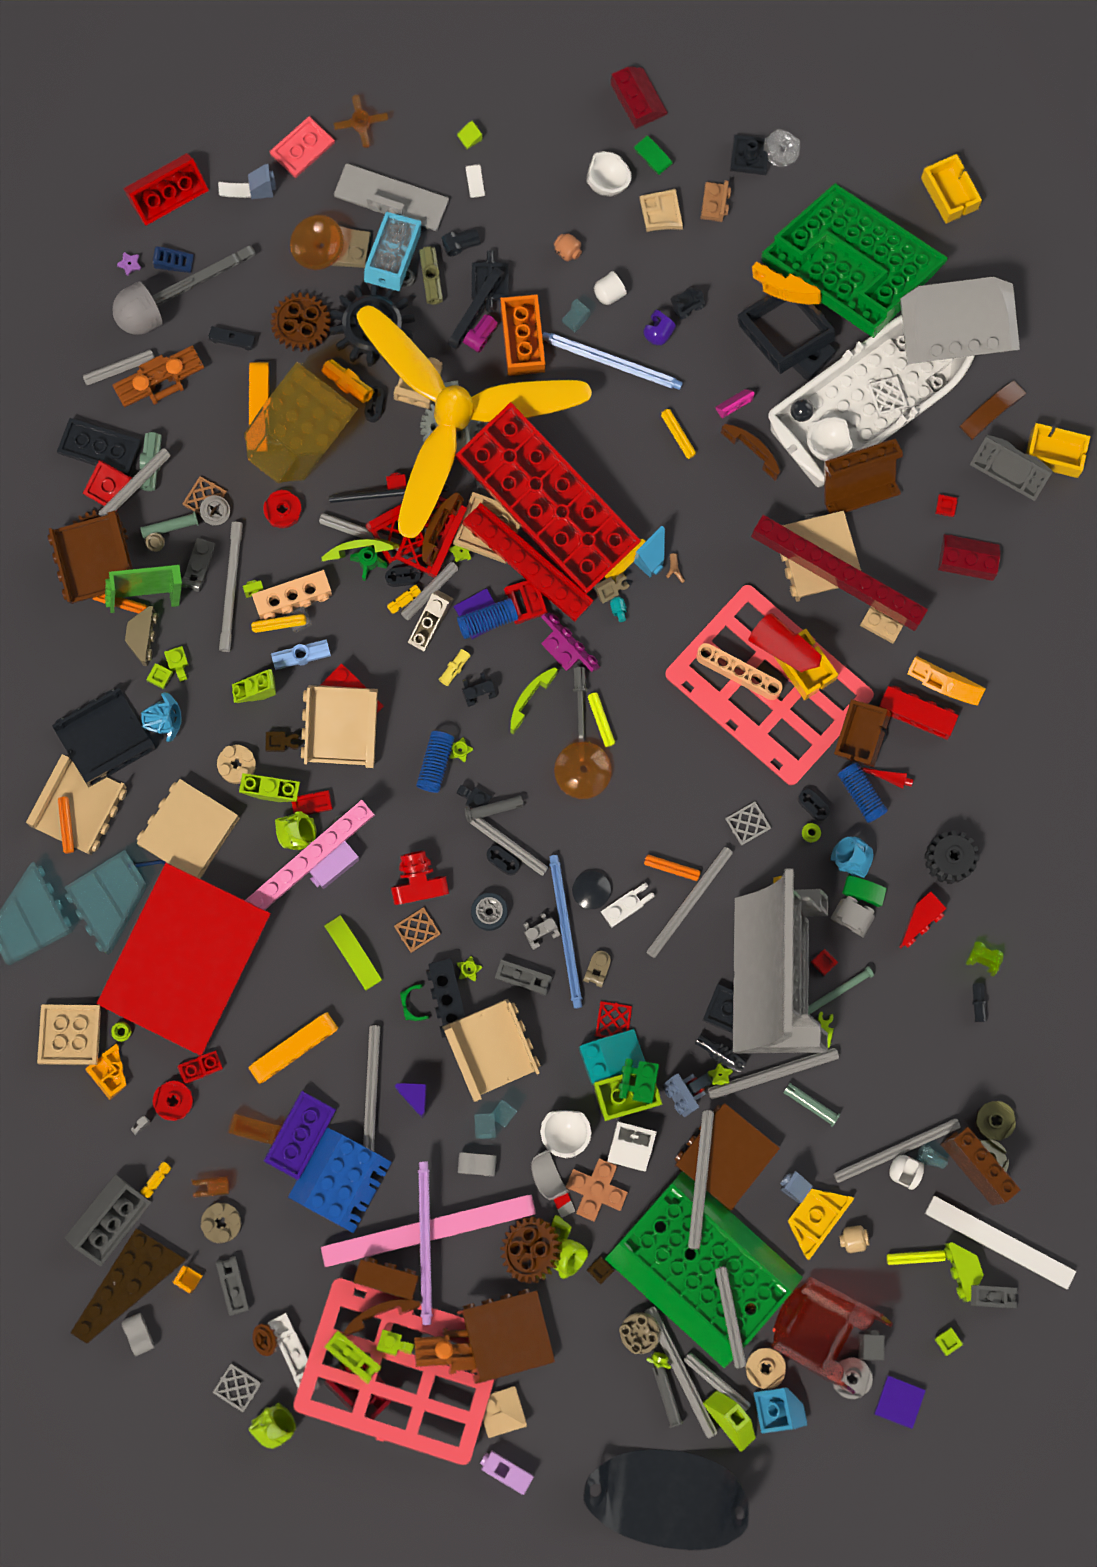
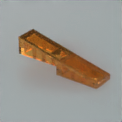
M233 1114L227 1133L272 1145L282 1126Z

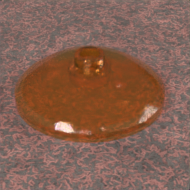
M314 215L302 220L294 229L290 239V249L294 259L301 266L310 270H321L331 266L340 257L344 247V235L340 226L333 219L323 215Z
M576 742L564 748L557 757L554 767L555 779L559 787L567 795L577 799H589L599 795L609 784L612 773L611 762L605 751L590 742ZM586 766L587 772H581L580 767Z

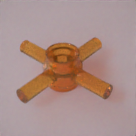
M354 95L352 100L355 112L351 120L333 123L334 129L339 130L353 127L356 132L360 133L363 148H368L370 143L367 131L370 124L388 120L387 113L369 116L366 111L362 110L359 95ZM358 120H364L365 122H363V123H358L357 121H358Z

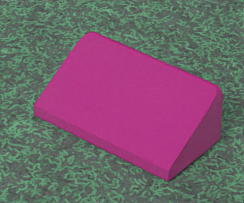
M745 389L717 405L715 409L721 418H724L753 401L755 393Z

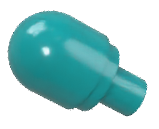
M619 596L613 597L610 601L612 613L618 617L619 622L626 621L625 613L627 612L625 601Z

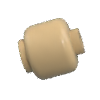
M861 1225L844 1228L843 1235H840L841 1247H845L848 1253L865 1251L867 1246L870 1245L867 1229L864 1230Z

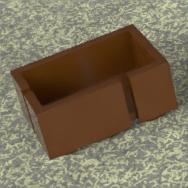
M851 699L834 754L843 759L875 767L885 735L882 729H887L891 712L888 709Z
M366 1257L365 1261L360 1259L353 1283L413 1300L419 1276H416L417 1271L404 1268L402 1272L396 1270L397 1266L385 1262L384 1266L377 1264L378 1260L369 1257Z

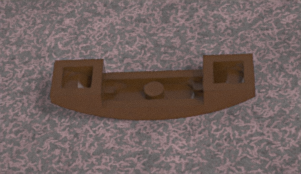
M1015 381L1010 382L979 407L960 425V428L973 440L991 422L1010 406L1016 404L1027 393Z
M729 424L722 426L721 434L734 445L738 440L744 443L764 461L762 470L775 481L779 478L780 470L775 458L759 439L739 427Z
M454 493L441 504L426 529L422 546V558L430 567H432L439 552V549L434 544L449 514L456 516L464 501L458 493Z
M393 1300L373 1306L358 1315L342 1334L346 1337L364 1329L362 1321L395 1308L398 1309L400 1315L418 1309L421 1306L420 1301Z

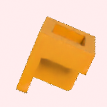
M183 1265L173 1283L188 1293H193L203 1276L188 1266Z

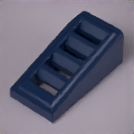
M156 246L153 265L156 269L191 273L194 255ZM168 257H171L170 263L167 262ZM176 258H179L178 265L175 264ZM183 259H187L186 266H182Z

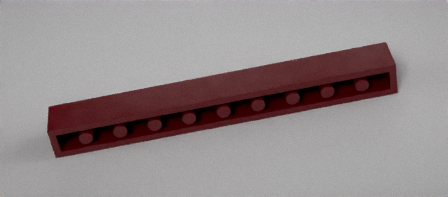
M762 515L751 536L753 539L913 631L917 629L928 611L925 607L765 515Z

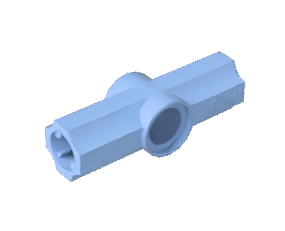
M327 639L306 645L298 644L294 648L271 653L275 670L294 665H305L310 661L331 656ZM300 651L306 653L303 658H297L296 654Z

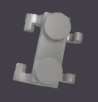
M544 913L540 914L543 922L533 928H529L527 922L523 923L526 929L524 934L533 950L540 946L538 942L534 944V940L554 931L551 934L553 939L560 936L555 921L552 917L547 919Z

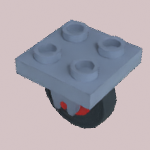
M708 1073L699 1078L692 1074L684 1080L681 1079L679 1074H676L663 1085L666 1095L673 1099L676 1111L685 1118L699 1108L696 1100L706 1094L704 1088L713 1081Z

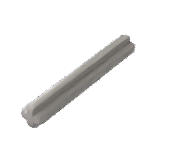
M147 350L84 374V381L86 385H90L137 367L153 359V352Z
M450 562L401 612V615L406 620H409L429 600L431 594L439 590L458 570L457 565Z
M689 1353L685 1357L684 1362L715 1389L737 1402L745 1412L748 1410L750 1403L696 1356Z

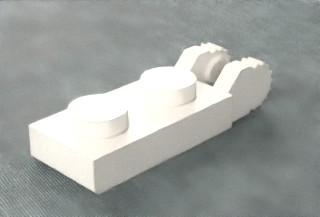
M647 883L642 884L634 891H630L601 911V914L611 928L641 909L645 903L655 897L653 892L646 895L641 901L637 897V894L647 889Z

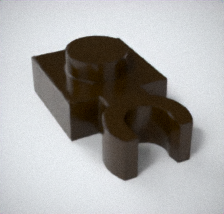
M266 732L265 751L285 752V747L297 750L299 746L291 744V741L299 739V736L292 734L289 737H285V732Z

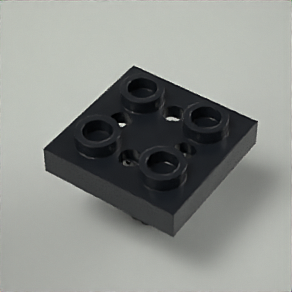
M734 134L730 171L766 175L770 139Z

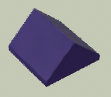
M397 1083L395 1085L396 1090L423 1118L426 1109V1084Z

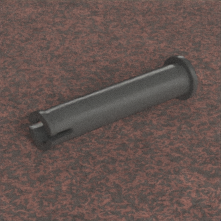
M519 795L471 809L465 808V816L468 823H471L475 819L522 808L523 800Z
M665 1367L652 1368L670 1423L669 1428L683 1424L684 1421H681Z

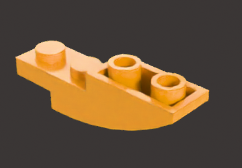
M758 262L752 266L753 278L763 284V291L769 295L800 304H819L821 302L820 290L816 286L806 283L802 278L796 277L791 273L785 278L782 274L775 273L768 266L761 265Z
M918 656L914 658L907 673L922 681V685L954 699L977 706L986 688L953 671L949 673Z

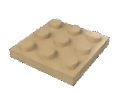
M472 492L462 521L481 502L515 533H518L520 525L496 500ZM461 521L453 542L454 545L506 564L499 555L466 528Z
M41 1005L37 1063L48 1065H98L101 1006Z

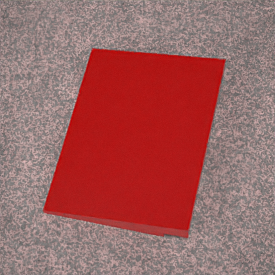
M165 863L96 1004L202 1056L271 913L177 867Z

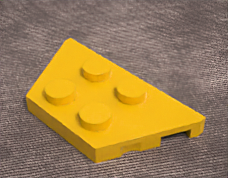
M811 1189L803 1202L799 1204L787 1220L807 1260L812 1257L854 1200L853 1197Z

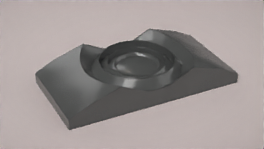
M986 435L970 463L974 468L1034 501L1053 472L1037 457L1024 454L1017 450L1010 442L990 435Z

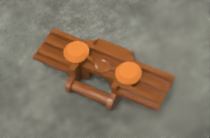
M192 345L170 357L166 356L163 358L160 355L139 365L137 373L112 386L124 408L148 396L155 405L157 401L179 390L180 392L183 391L180 380L204 369V366ZM167 379L169 382L175 381L176 384L153 395L152 391L156 389V384Z
M443 1328V1336L414 1338L416 1367L450 1365L449 1374H456L460 1370H471V1373H477L470 1343L451 1344L449 1339L468 1337L467 1329L448 1330Z

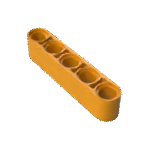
M269 362L249 363V450H269Z
M326 1012L255 1061L248 1069L257 1082L261 1084L332 1035L339 1028L328 1012Z

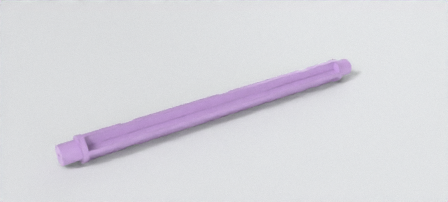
M419 1162L418 1170L422 1325H431V1317L433 1316L431 1309L430 1170H428V1162Z

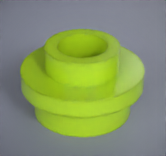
M809 823L802 829V837L807 842H816L821 836V830L816 824ZM808 830H814L815 835H809Z
M117 1022L111 1029L112 1037L120 1042L126 1041L131 1035L130 1026L125 1022ZM121 1028L125 1029V1033L123 1035L118 1034V1031Z

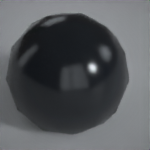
M805 398L795 400L791 405V416L798 422L808 421L814 413L813 404Z

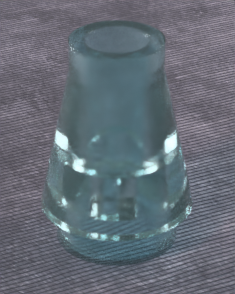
M922 1146L917 1154V1160L924 1163V1165L944 1169L948 1162V1158L942 1156L930 1146Z

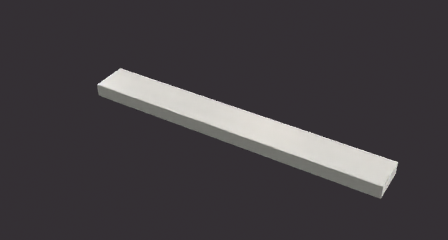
M936 1196L932 1197L924 1213L1065 1289H1068L1076 1273L1073 1269Z

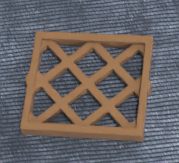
M200 476L182 505L200 515V507H198L197 501L209 497L205 496L204 490L211 489L212 495L222 498L227 491ZM202 482H206L210 486L203 488ZM213 488L220 490L221 493L214 494ZM202 491L203 497L196 499L195 493ZM195 502L196 508H192L188 504ZM218 506L212 509L210 516L213 515Z
M424 907L394 926L410 953L441 935ZM420 913L419 919L413 918ZM422 913L427 916L428 921L421 920ZM408 921L407 927L402 926L403 923ZM411 921L418 922L416 929L410 927ZM420 923L427 924L426 931L419 929ZM430 925L436 930L435 933L428 931ZM399 928L406 929L405 936L400 933ZM409 930L416 931L414 938L407 937ZM418 932L425 933L424 940L417 939ZM427 934L434 935L426 940ZM407 939L413 940L412 947H409L407 944ZM416 941L422 942L421 944L415 947Z

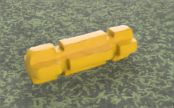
M417 585L409 588V592L405 591L395 599V602L392 601L387 605L392 614L396 613L399 607L403 608L411 602L414 596L416 598L421 593Z
M166 1162L160 1164L159 1170L154 1172L148 1180L147 1186H144L140 1193L146 1198L151 1197L154 1193L153 1190H156L165 1178L164 1175L168 1174L171 1170V1166Z

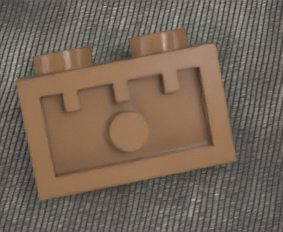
M725 181L724 185L706 182L701 219L722 222L723 216H727L729 204L725 203L726 198H730L731 188L728 187V181Z

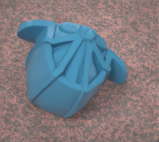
M164 692L161 693L163 700L150 705L142 711V727L159 734L168 733L166 742H171L180 729L181 711L175 699L169 693Z
M845 837L834 847L831 860L835 862L840 871L848 872L855 877L860 876L864 878L872 864L873 849L860 838Z

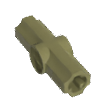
M424 247L419 252L427 304L436 305L443 302L436 250L432 247ZM434 274L435 277L429 278L427 275Z

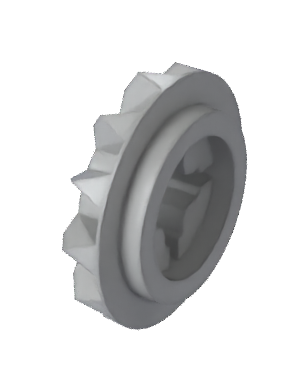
M212 495L203 500L200 506V516L206 523L212 526L221 525L228 519L230 507L224 498ZM220 505L218 509L220 515L214 514L210 516L212 511L210 507L215 508Z

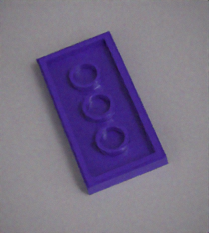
M301 1091L263 1162L299 1180L336 1109Z

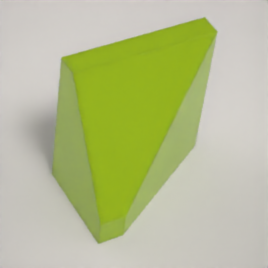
M555 1215L551 1227H555L554 1233L560 1235L556 1241L567 1239L572 1227Z

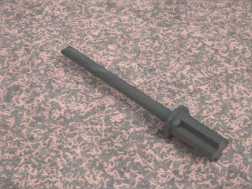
M585 667L574 668L573 692H577L579 763H585L583 692L588 691L586 689Z

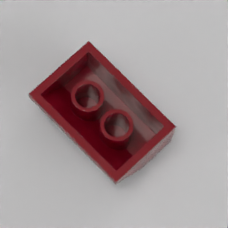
M626 67L611 75V86L635 129L667 115L664 105L643 68Z
M944 534L938 570L993 581L998 574L1000 545Z
M364 1363L361 1366V1369L364 1372L366 1370L367 1364ZM344 1364L338 1368L339 1370L356 1375ZM377 1375L375 1381L387 1385V1384ZM326 1380L324 1385L353 1412L359 1390ZM371 1394L364 1417L374 1420L392 1400Z

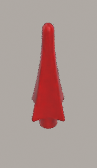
M862 768V772L879 777L902 789L904 785L912 787L913 779L906 778L907 773Z

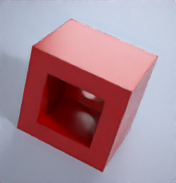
M393 473L390 476H386L388 490L406 488L405 474Z

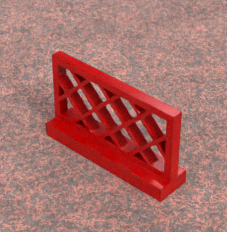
M439 496L438 501L443 503L446 499ZM438 501L434 509L439 508L441 506V504L439 505ZM461 505L456 516L452 514L448 516V523L446 524L445 522V529L439 534V536H442L440 540L438 538L436 540L439 552L432 567L428 566L425 568L420 566L417 558L422 557V554L416 556L413 545L423 543L422 532L419 533L421 540L411 543L410 538L403 537L394 558L435 578L467 507ZM410 547L413 557L409 559L401 557L402 549Z
M401 505L367 523L366 528L375 539H380L377 532L381 529L390 531L388 541L391 539L392 532L400 534L399 530L393 529L399 519ZM419 534L414 538L415 542L421 540ZM423 543L415 544L413 549L415 550L423 546ZM410 547L404 548L406 550L401 552L400 556L403 557L412 552ZM388 550L382 551L389 564L397 560L394 557L391 558Z

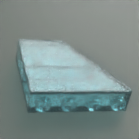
M124 850L64 888L67 891L65 894L70 904L74 902L77 907L75 910L80 920L84 919L87 925L85 928L90 936L94 935L97 942H95V945L99 951H104L109 955L142 897L147 884L128 853Z
M34 862L29 865L0 910V953L5 963L9 966L72 933L70 929L72 923L68 916H63L61 910L64 908L60 900H55L52 895L55 891L50 882L46 883L44 869L41 865L37 866Z

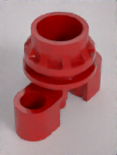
M416 851L400 856L399 871H403L400 874V878H409L410 883L391 887L394 905L449 894L446 876L426 878V874L433 872V868H428L431 865V860L426 857L425 851Z

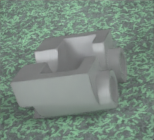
M847 896L846 899L840 900L830 919L848 927L852 932L864 938L875 919L873 915L875 911L868 906L862 907L857 904L858 901Z

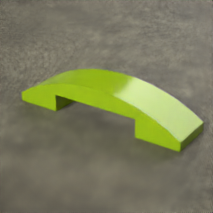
M375 538L354 540L331 549L322 557V561L346 557L345 550L374 545L375 552L398 549L399 545L388 540Z
M552 668L539 675L522 692L513 710L510 733L514 735L524 721L525 715L521 711L538 687L541 685L547 689L558 672L556 668Z
M341 915L324 925L365 991L382 981Z

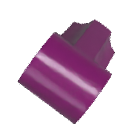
M485 314L476 327L467 333L463 343L480 353L485 347L489 336L498 326V323L493 317Z

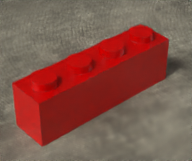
M888 686L878 707L888 709L891 712V717L948 740L959 715L949 708L942 709L932 701H923L913 693L906 694L899 687Z

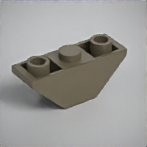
M153 606L147 607L127 623L125 642L143 666H147L148 661L152 659L150 645L155 640L153 625L157 624L158 613H155Z

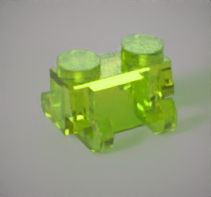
M975 942L965 964L974 965L978 962L989 967L987 972L991 973V976H995L1004 956L999 950L991 951L985 948L983 943Z

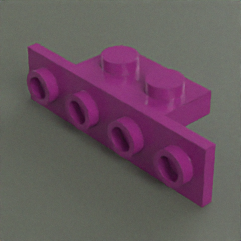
M546 613L541 616L553 630L541 644L566 671L570 670L579 659L591 672L600 668L597 664V659L584 650V645L572 637L571 631L559 623L560 620L556 615Z

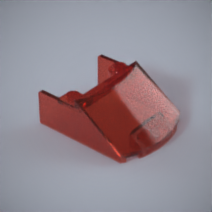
M810 1277L807 1279L808 1282L800 1288L797 1287L789 1295L781 1307L773 1328L774 1339L772 1348L822 1379L854 1395L856 1391L841 1381L844 1376V1369L839 1363L835 1362L854 1326L865 1330L870 1328L875 1319L889 1327L893 1323L883 1314Z

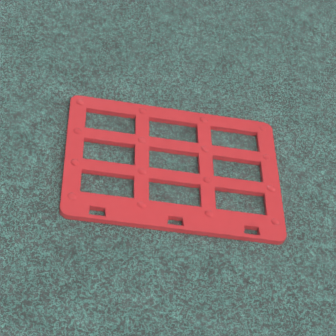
M745 585L667 668L665 676L785 783L795 785L840 736L849 705L842 711L820 691L809 697V699L834 719V722L820 736L790 710L802 697L795 687L782 701L779 699L769 700L751 691L773 710L758 726L728 700L739 689L740 684L730 680L719 692L689 666L696 659L698 648L702 644L708 643L720 649L712 640L726 626L756 652L746 662L748 665L757 669L766 660L790 681L773 655L749 642L748 638L752 632L734 616L749 602L764 616L773 613L795 634L803 630L755 588ZM816 642L813 648L819 646L838 673L837 679L856 695L853 700L869 704L874 697L872 689ZM723 659L717 661L722 667L727 665V662ZM740 668L734 670L737 675L744 674ZM751 678L754 684H760L756 679ZM686 681L694 687L691 693L682 686ZM781 719L812 744L799 760L768 735ZM729 720L738 726L735 731L726 724ZM774 758L783 765L780 770L771 763Z
M336 1279L332 1283L294 1401V1409L298 1413L376 1437V1440L382 1442L385 1440L460 1465L469 1463L494 1379L475 1384L473 1379L475 1374L462 1370L457 1371L456 1374H449L450 1366L447 1365L416 1367L415 1355L397 1350L396 1356L376 1350L382 1330L391 1332L393 1323L437 1337L443 1336V1328L448 1330L466 1329L464 1318L431 1308L433 1314L431 1325H422V1317L413 1315V1311L400 1315L397 1308L375 1316V1318L381 1319L375 1342L354 1335L346 1336V1338L364 1353L370 1354V1358L379 1366L383 1358L423 1371L417 1394L376 1382L378 1372H375L371 1377L372 1380L369 1384H366L357 1375L322 1364L326 1353L324 1347L335 1333L339 1331L333 1328L340 1306L363 1313L369 1308L384 1302L406 1299L358 1285L345 1279ZM355 1289L367 1292L365 1298L353 1295ZM469 1337L449 1338L450 1342L456 1344L470 1343ZM318 1377L359 1390L352 1413L311 1400ZM434 1377H442L476 1388L470 1410L466 1411L429 1399ZM371 1394L412 1407L406 1430L364 1417ZM424 1411L465 1424L459 1447L418 1435Z

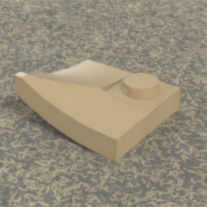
M675 189L640 196L647 232L664 229H683Z
M515 1386L490 1394L483 1416L488 1438L527 1426Z

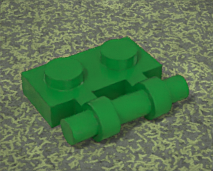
M626 1058L625 1065L622 1066L621 1070L623 1076L618 1088L620 1090L619 1098L627 1099L628 1092H632V1101L652 1104L659 1064L639 1061L638 1068H633V1059ZM631 1074L636 1075L635 1086L629 1085Z

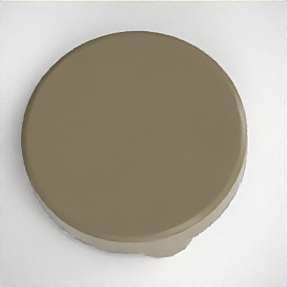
M643 1312L634 1313L627 1317L619 1330L623 1344L633 1354L650 1352L658 1345L661 1337L660 1326L656 1319Z

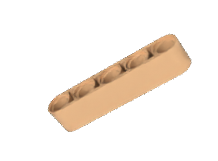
M702 644L698 648L696 658L702 665L769 700H775L780 696L782 684L777 679L711 644ZM708 651L710 653V657H703L701 655V652ZM723 659L727 662V665L722 667L717 661ZM740 668L744 674L737 675L734 670ZM757 677L760 679L761 683L754 684L751 681V678ZM774 686L778 692L771 693L768 687Z

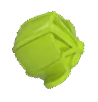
M302 811L275 819L277 839L285 849H305L316 838L317 829L314 819L309 818Z
M280 1403L275 1404L271 1408L267 1407L263 1413L252 1420V1424L249 1427L250 1433L263 1446L271 1449L281 1446L288 1441L296 1430L293 1416Z

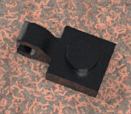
M460 785L456 793L467 799L465 805L470 808L487 805L492 797L476 787L471 792L462 785Z

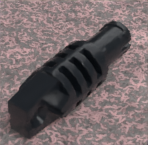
M702 1033L695 1042V1045L709 1052L710 1057L740 1073L747 1063L737 1053H733L732 1049L721 1042H713Z

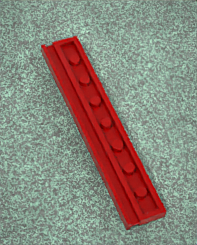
M481 502L462 521L466 528L574 622L593 603L594 600Z

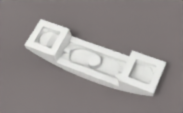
M285 1313L271 1320L268 1324H270L271 1329H275L274 1334L278 1337L276 1341L299 1388L308 1357ZM318 1380L316 1381L314 1390L320 1388Z

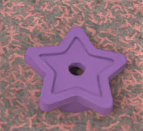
M123 253V260L117 266L123 268L126 275L140 270L141 267L137 263L139 255L130 256L127 253Z

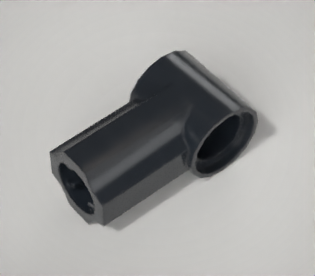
M476 228L458 234L456 232H449L441 237L447 256H455L464 249L480 245Z

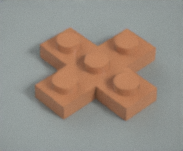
M598 1159L592 1176L574 1169L572 1170L566 1188L583 1195L576 1212L577 1215L594 1222L601 1204L618 1211L621 1210L628 1192L610 1185L617 1168L616 1165Z

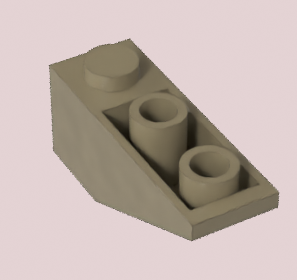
M439 590L433 592L408 643L425 651L454 599Z

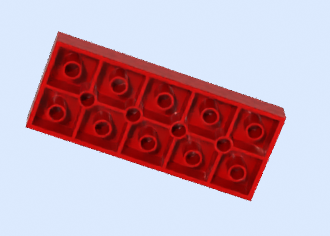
M511 402L455 455L460 463L586 594L641 542L632 530Z

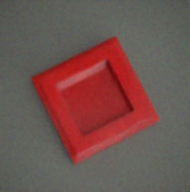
M939 494L935 514L954 517L957 498Z
M824 949L810 963L825 976L838 962Z

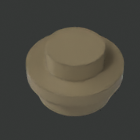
M151 533L147 536L146 545L151 551H160L164 547L165 541L161 534Z

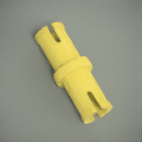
M461 649L454 660L448 663V668L439 678V681L449 686L457 673H461V668L471 656Z

